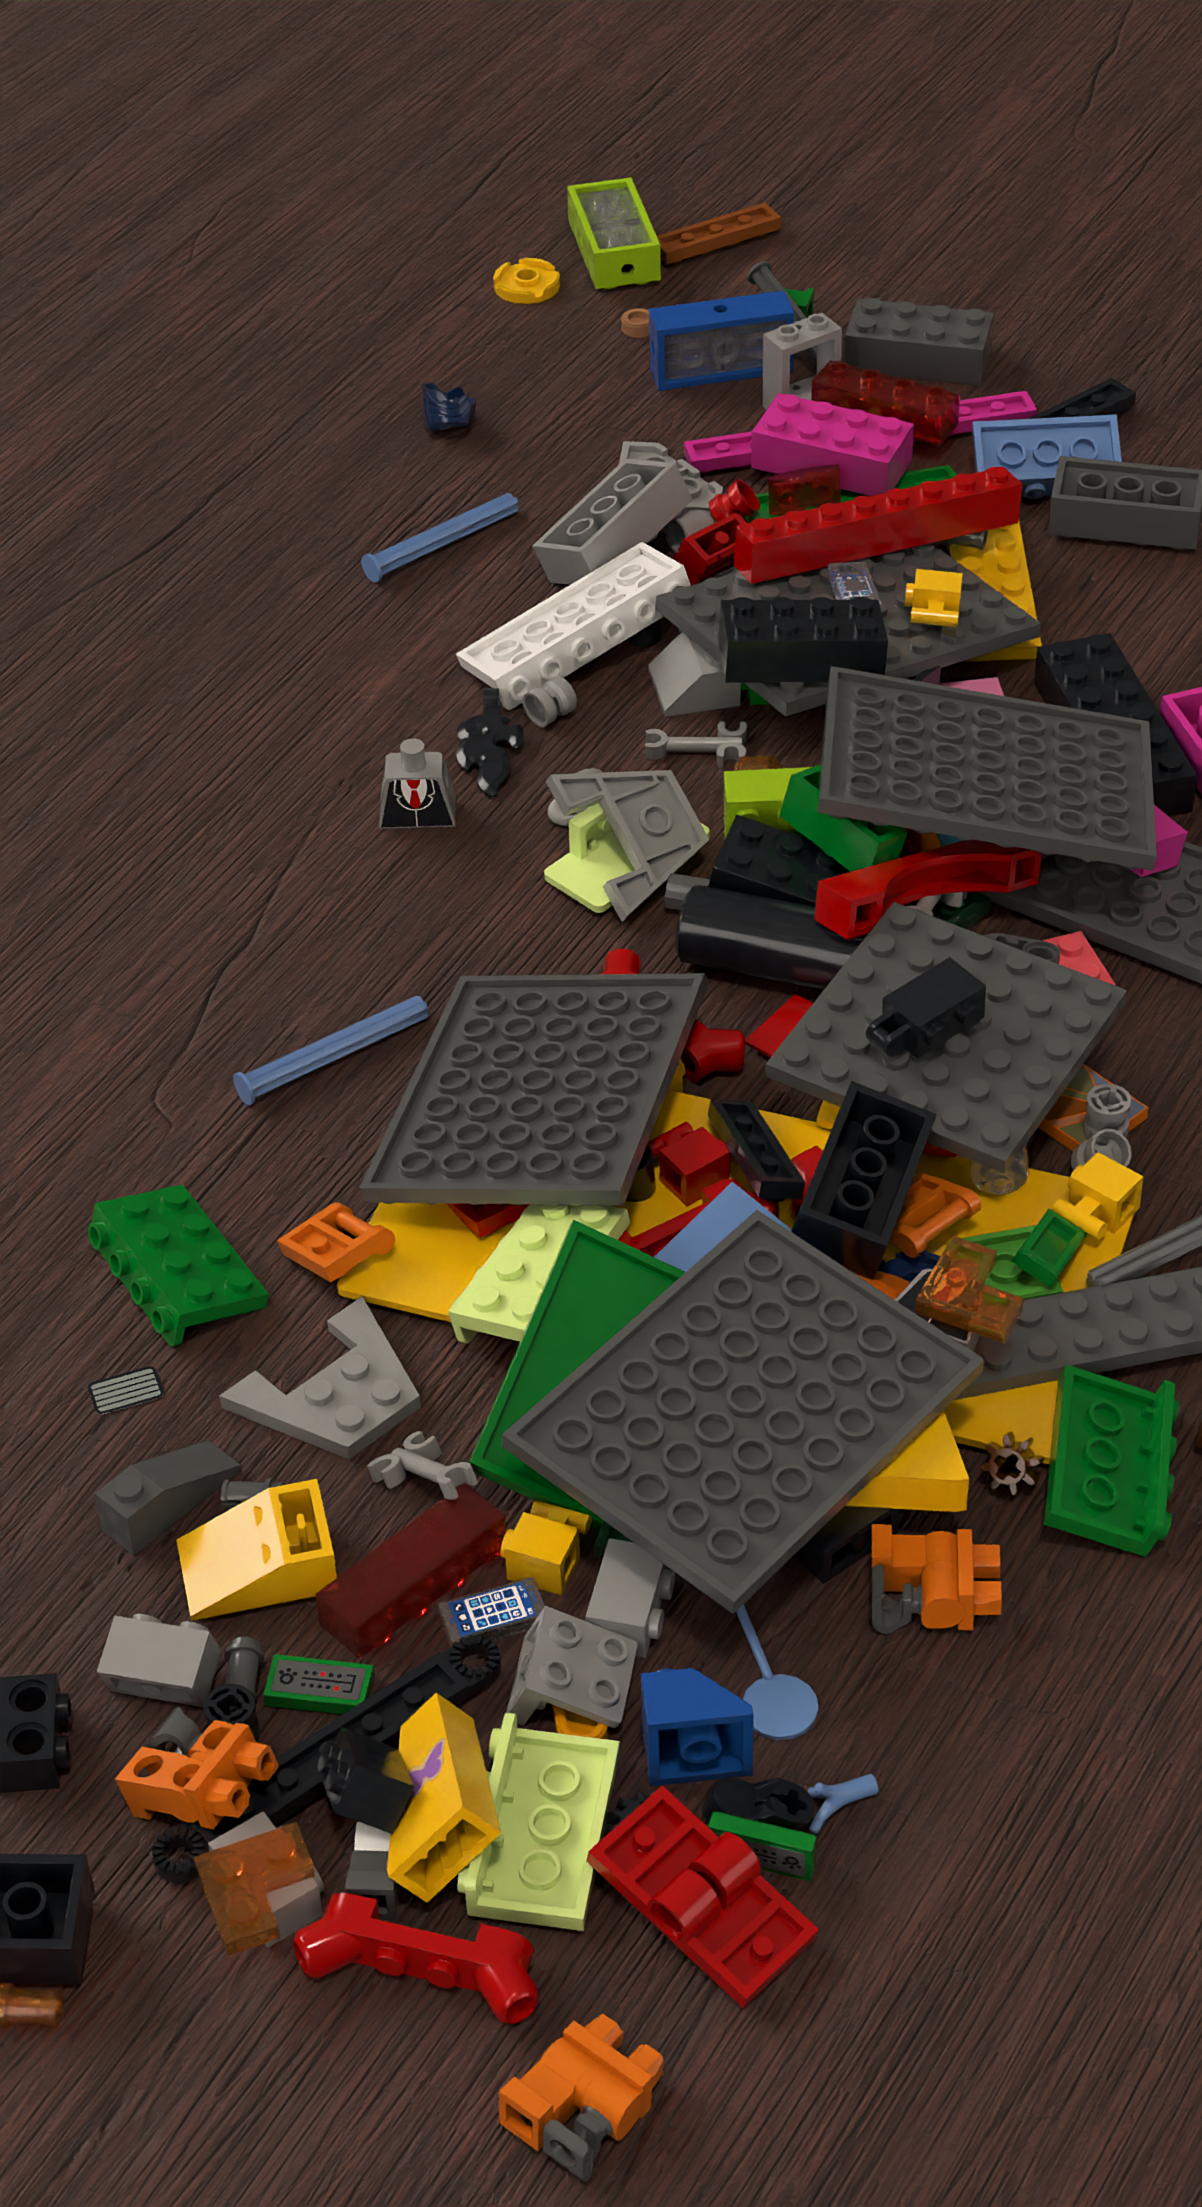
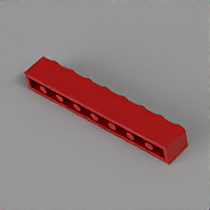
M995 466L988 468L986 471L958 474L953 478L941 481H926L918 486L890 489L886 493L873 496H858L853 500L837 504L826 503L819 508L805 511H790L785 515L769 519H755L751 523L736 526L734 566L753 584L1017 524L1019 522L1022 483L1005 467Z

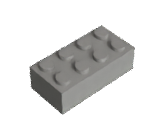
M625 459L532 547L550 582L571 585L641 542L647 544L656 539L659 534L658 532L670 521L679 517L682 513L681 510L693 499L676 463Z

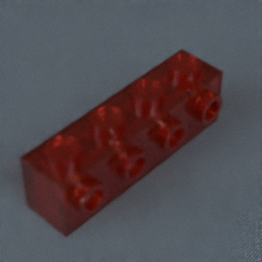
M832 360L812 380V401L828 402L838 407L863 410L869 414L894 417L900 421L913 423V439L941 446L958 426L960 394L946 391L942 387H931L913 382L908 378H897L881 374L877 370H866L848 365L843 361Z

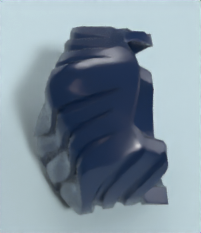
M434 382L422 384L424 426L426 428L439 431L451 427H466L470 424L476 410V398H469L468 395L464 394L463 389L458 386L447 392H441Z

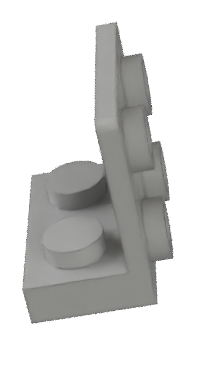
M545 1606L524 1636L506 1713L516 1714L517 1724L524 1726L535 1709L542 1711L546 1704L549 1703L612 1728L618 1727L623 1718L638 1646L637 1642Z

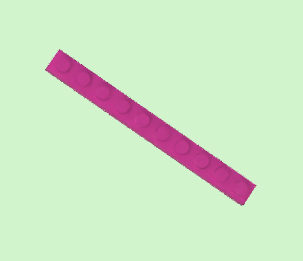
M1020 391L872 414L894 417L900 421L913 423V442L925 438L949 437L958 433L971 432L972 423L976 421L1029 419L1037 415V409L1028 392ZM752 432L685 441V458L690 465L701 473H710L714 470L732 467H747L751 465Z

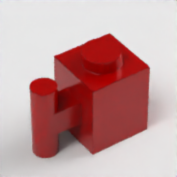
M684 1122L647 1143V1146L653 1152V1158L659 1156L660 1182L686 1207L702 1199V1189L721 1180L730 1179V1162L732 1157L727 1145L721 1139H716L703 1126L694 1131L688 1122Z

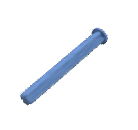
M511 493L503 494L374 555L365 554L361 559L363 571L370 581L376 583L386 573L515 514L519 510L518 499L513 497Z
M420 996L411 997L246 1074L237 1072L233 1075L236 1091L246 1105H251L255 1102V1098L425 1020L429 1015L428 1006Z

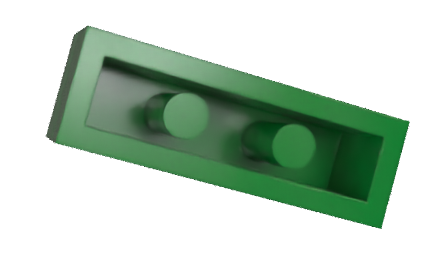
M821 765L791 775L779 816L792 825L797 832L803 834L820 847L825 854L834 858L850 872L900 857L907 831L902 827L893 825L878 826L869 821L852 818L837 819L828 814L817 813Z

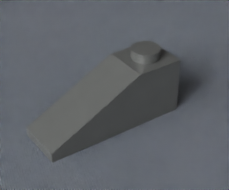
M209 1440L132 1464L94 1493L101 1530L135 1556L220 1489L225 1479L231 1480L242 1471L241 1465Z

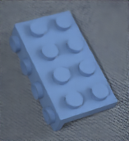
M1117 415L976 421L972 423L976 473L986 471L990 467H1005L1022 483L1021 497L1034 500L1052 495L1060 456L1122 462Z

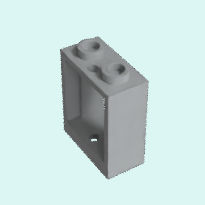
M812 314L803 320L789 325H782L778 329L763 334V407L766 410L778 393L793 394L799 398L816 402H828L830 404L840 401L842 328L825 314ZM817 345V374L790 384V355Z

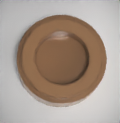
M636 308L626 311L621 317L622 332L634 338L649 336V310Z

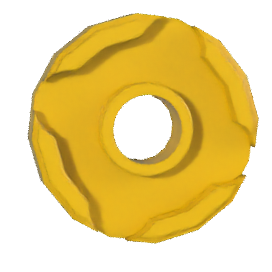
M537 258L518 259L519 264L514 265L506 262L495 271L493 276L496 294L503 300L517 304L540 303L552 298L558 293L560 288L559 271L556 272L555 266L550 262Z

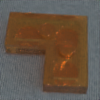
M952 1236L916 1298L915 1313L1005 1344L1023 1311L1024 1298L984 1285L996 1264L997 1250Z
M297 1822L194 1857L197 1874L228 1956L280 1938L279 1927L266 1893L315 1877L313 1862Z

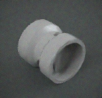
M556 676L545 682L542 689L535 688L524 694L523 706L529 719L536 726L544 728L554 722L557 715L565 716L575 710L577 698L568 681L563 677Z
M1100 1084L1088 1092L1086 1101L1087 1114L1084 1121L1086 1138L1090 1139L1095 1133L1106 1128L1115 1129L1127 1138L1128 1116L1130 1115L1132 1100L1128 1091L1115 1084Z
M1106 1128L1098 1131L1090 1139L1083 1141L1073 1150L1071 1166L1074 1170L1080 1164L1085 1165L1099 1152L1126 1167L1132 1157L1131 1146L1122 1133L1115 1129Z

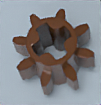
M1010 1431L1003 1436L1004 1447L993 1441L985 1446L987 1452L992 1457L980 1466V1470H990L994 1478L991 1484L992 1489L1001 1484L1009 1485L1012 1495H1016L1021 1491V1479L1031 1485L1038 1482L1039 1477L1032 1470L1034 1466L1044 1461V1456L1034 1455L1030 1448L1034 1440L1032 1437L1024 1442L1015 1441V1436ZM1011 1454L1016 1455L1019 1459L1016 1463L1017 1469L1013 1472L1006 1468L1009 1462L1007 1457Z

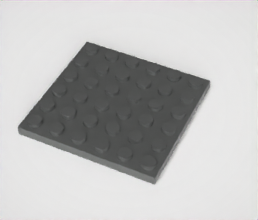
M893 902L765 1064L766 1077L840 1107L851 1081H854L933 1112L937 1116L929 1134L928 1143L1005 1174L1126 1004L1127 990ZM949 957L986 985L985 1017L975 1026L966 1028L948 1039L940 1048L932 1049L918 1059L906 1049L893 1057H889L876 1044L866 1038L868 1026L882 1015L883 997Z

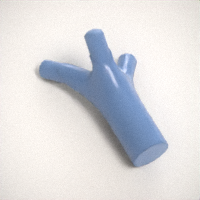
M868 1774L834 1785H825L819 1782L816 1783L815 1787H809L807 1792L811 1798L825 1799V1802L816 1813L809 1831L813 1834H818L825 1820L841 1807L877 1794L878 1784L872 1774Z

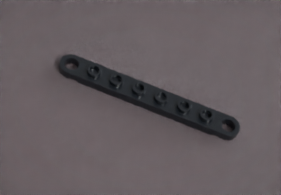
M478 1634V1637L468 1635L469 1638L467 1639L464 1637L460 1638V1642H455L453 1647L442 1654L438 1652L276 1758L278 1769L269 1781L253 1779L248 1785L247 1790L250 1794L249 1806L239 1818L224 1816L214 1829L201 1827L197 1820L196 1822L183 1821L171 1830H164V1834L157 1836V1841L152 1845V1857L158 1875L172 1883L190 1881L212 1867L208 1846L210 1841L261 1812H264L275 1826L325 1793L326 1790L318 1771V1762L323 1748L329 1741L335 1742L341 1727L394 1747L399 1744L401 1726L436 1692L457 1706L493 1682L501 1671L500 1650L496 1642H492L488 1636L483 1638V1635ZM470 1655H483L489 1659L486 1662V1666L484 1664L481 1665V1669H479V1666L476 1667V1670H473L471 1666L467 1669V1665H463V1660ZM177 1847H187L193 1850V1855L189 1856L190 1860L185 1859L184 1864L181 1861L178 1862V1865L174 1861L170 1863L168 1859L165 1860V1857L172 1849Z

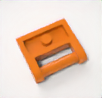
M921 1172L912 1179L889 1243L899 1246L910 1258H915L926 1250L927 1243L962 1217L970 1218L980 1211L982 1207L981 1201L977 1194L967 1187Z
M335 1202L279 1238L277 1242L284 1256L325 1280L333 1282L349 1274L353 1267L372 1254L385 1255L389 1253L395 1244V1235L391 1230L381 1225L372 1226L353 1215L349 1207ZM346 1231L357 1238L352 1239L342 1232Z

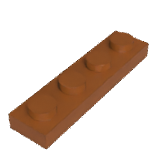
M764 202L657 235L660 243V259L666 264L679 263L683 259L695 255L707 254L711 250L727 245H736L740 241L756 236H765L769 232L782 229V217Z

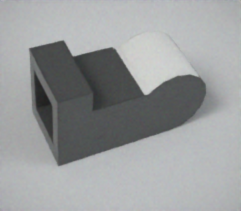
M357 1821L355 1847L351 1855L350 1870H347L345 1892L355 1895L385 1896L386 1900L378 1903L379 1917L383 1920H397L400 1884L389 1878L387 1873L390 1833Z

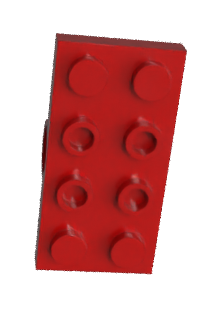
M663 1785L588 1851L586 1861L742 2008L746 2007L817 1938L819 1928L760 1875L761 1867L759 1860L745 1841L730 1832H724L718 1837Z

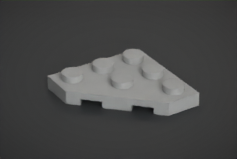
M623 441L619 464L625 459L676 463L693 499L681 510L682 513L691 510L710 511L709 501L716 495L723 494V487L715 481L708 483L700 478L699 470L682 458L677 461L668 455V449L660 443Z

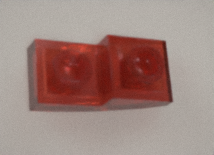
M839 464L804 468L768 477L769 515L786 514L790 511H805L808 506L841 503Z

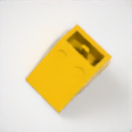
M317 1479L268 1488L176 1540L191 1621L339 1592L334 1552Z

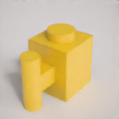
M916 569L915 584L907 583L904 606L912 607L910 623L957 627L963 573Z
M1097 1152L1085 1165L1080 1164L1073 1170L1068 1181V1188H1070L1069 1202L1059 1198L1053 1205L1052 1210L1084 1232L1097 1239H1101L1106 1230L1114 1234L1140 1208L1143 1176Z
M535 1500L530 1514L523 1512L515 1529H508L504 1535L500 1555L502 1558H505L507 1580L517 1583L524 1582V1585H530L531 1587L562 1596L580 1560L579 1533L587 1535L591 1527L592 1516Z

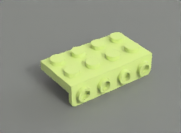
M530 1204L526 1207L521 1217L508 1234L500 1240L498 1247L485 1264L478 1269L475 1277L460 1297L455 1299L448 1311L457 1340L468 1344L478 1332L520 1342L572 1221L576 1220L618 1240L631 1223L627 1209L601 1205L559 1206L555 1204Z
M505 1713L501 1729L493 1728L491 1733L489 1759L494 1761L491 1772L486 1771L501 1834L458 1874L457 1890L458 1893H465L468 1916L584 1931L596 1870L586 1860L588 1851L603 1839L606 1816L609 1811L620 1757V1741L517 1728V1715Z

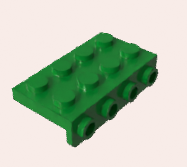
M183 1184L95 1203L92 1223L88 1226L90 1244L100 1252L109 1264L112 1274L121 1280L130 1292L133 1302L142 1308L151 1320L154 1330L163 1336L169 1346L182 1344L185 1327L266 1308L269 1293Z
M1067 1364L1064 1366L1058 1379L1044 1525L1144 1557L1148 1555L1157 1540L1163 1541L1166 1538L1172 1521V1514L1166 1511V1507L1175 1479L1174 1475L1169 1473V1465L1177 1447V1438L1172 1436V1426L1177 1419L1180 1407L1179 1400L1174 1399V1382L1164 1380L1157 1392L1154 1393Z

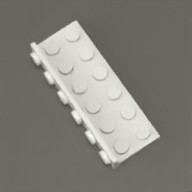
M641 542L456 653L461 667L492 688H499V698L502 706L507 710H511L523 703V696L527 692L535 688L542 689L545 682L556 676L564 678L664 617L655 609L656 596L670 592L678 587L691 586L684 565Z

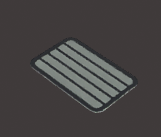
M152 1366L98 1380L88 1385L93 1406L98 1414H106L161 1398L164 1395L157 1371Z

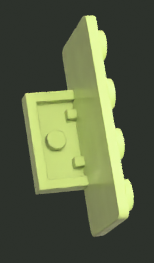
M598 803L578 813L568 821L570 852L544 870V877L548 883L592 911L601 913L613 906L603 888L606 882L632 872L635 869ZM701 823L709 838V828Z

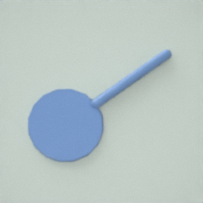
M743 1604L736 1613L763 1678L755 1681L746 1690L743 1698L753 1708V1731L770 1739H793L806 1733L815 1723L819 1711L817 1696L807 1683L797 1677L785 1674H772Z

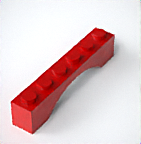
M973 839L963 840L818 881L814 920L848 940L869 934L893 902L905 905L926 896L977 891L1008 893L1038 884L1042 853L1037 850L1020 847L1005 848L995 843Z

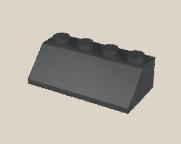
M1060 456L1051 495L1048 534L1059 535L1064 538L1097 539L1102 542H1128L1140 546L1157 545L1174 549H1196L1202 515V470Z

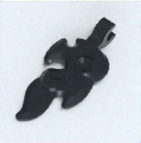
M484 688L483 715L471 717L463 721L457 728V736L460 740L456 750L458 764L464 771H468L472 765L480 767L477 775L478 786L489 797H496L498 795V788L507 779L511 770L509 751L496 744L500 741H506L511 745L512 750H518L524 741V732L520 724L506 726L510 721L508 717L501 715L499 688Z

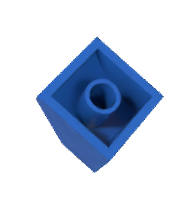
M665 1668L656 1672L641 1673L642 1729L650 1786L716 1780L726 1777L753 1776V1708L751 1704L694 1668L678 1670Z

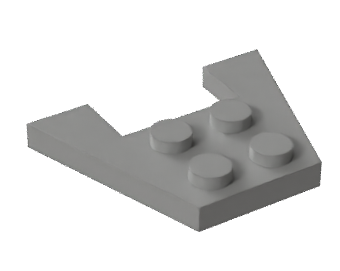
M672 770L550 774L545 781L564 816L599 803L632 863L634 871L609 880L603 886L621 922L668 880L670 873L675 874L709 841L705 830Z
M362 1296L327 1320L328 1331L350 1348V1351L287 1395L283 1394L255 1370L219 1395L221 1408L347 1459H351L420 1409V1395Z

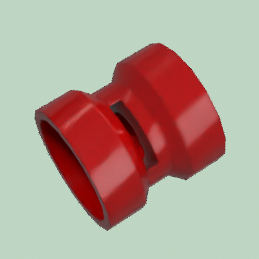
M738 479L728 487L727 493L718 494L709 501V509L714 519L719 521L733 513H737L741 517L751 516L760 509V503L752 488L743 480Z

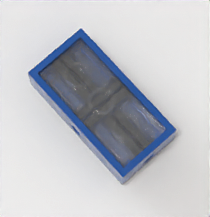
M785 291L650 308V370L658 391L763 377V334L778 329L782 325L794 323V311ZM794 354L790 355V373L794 372Z

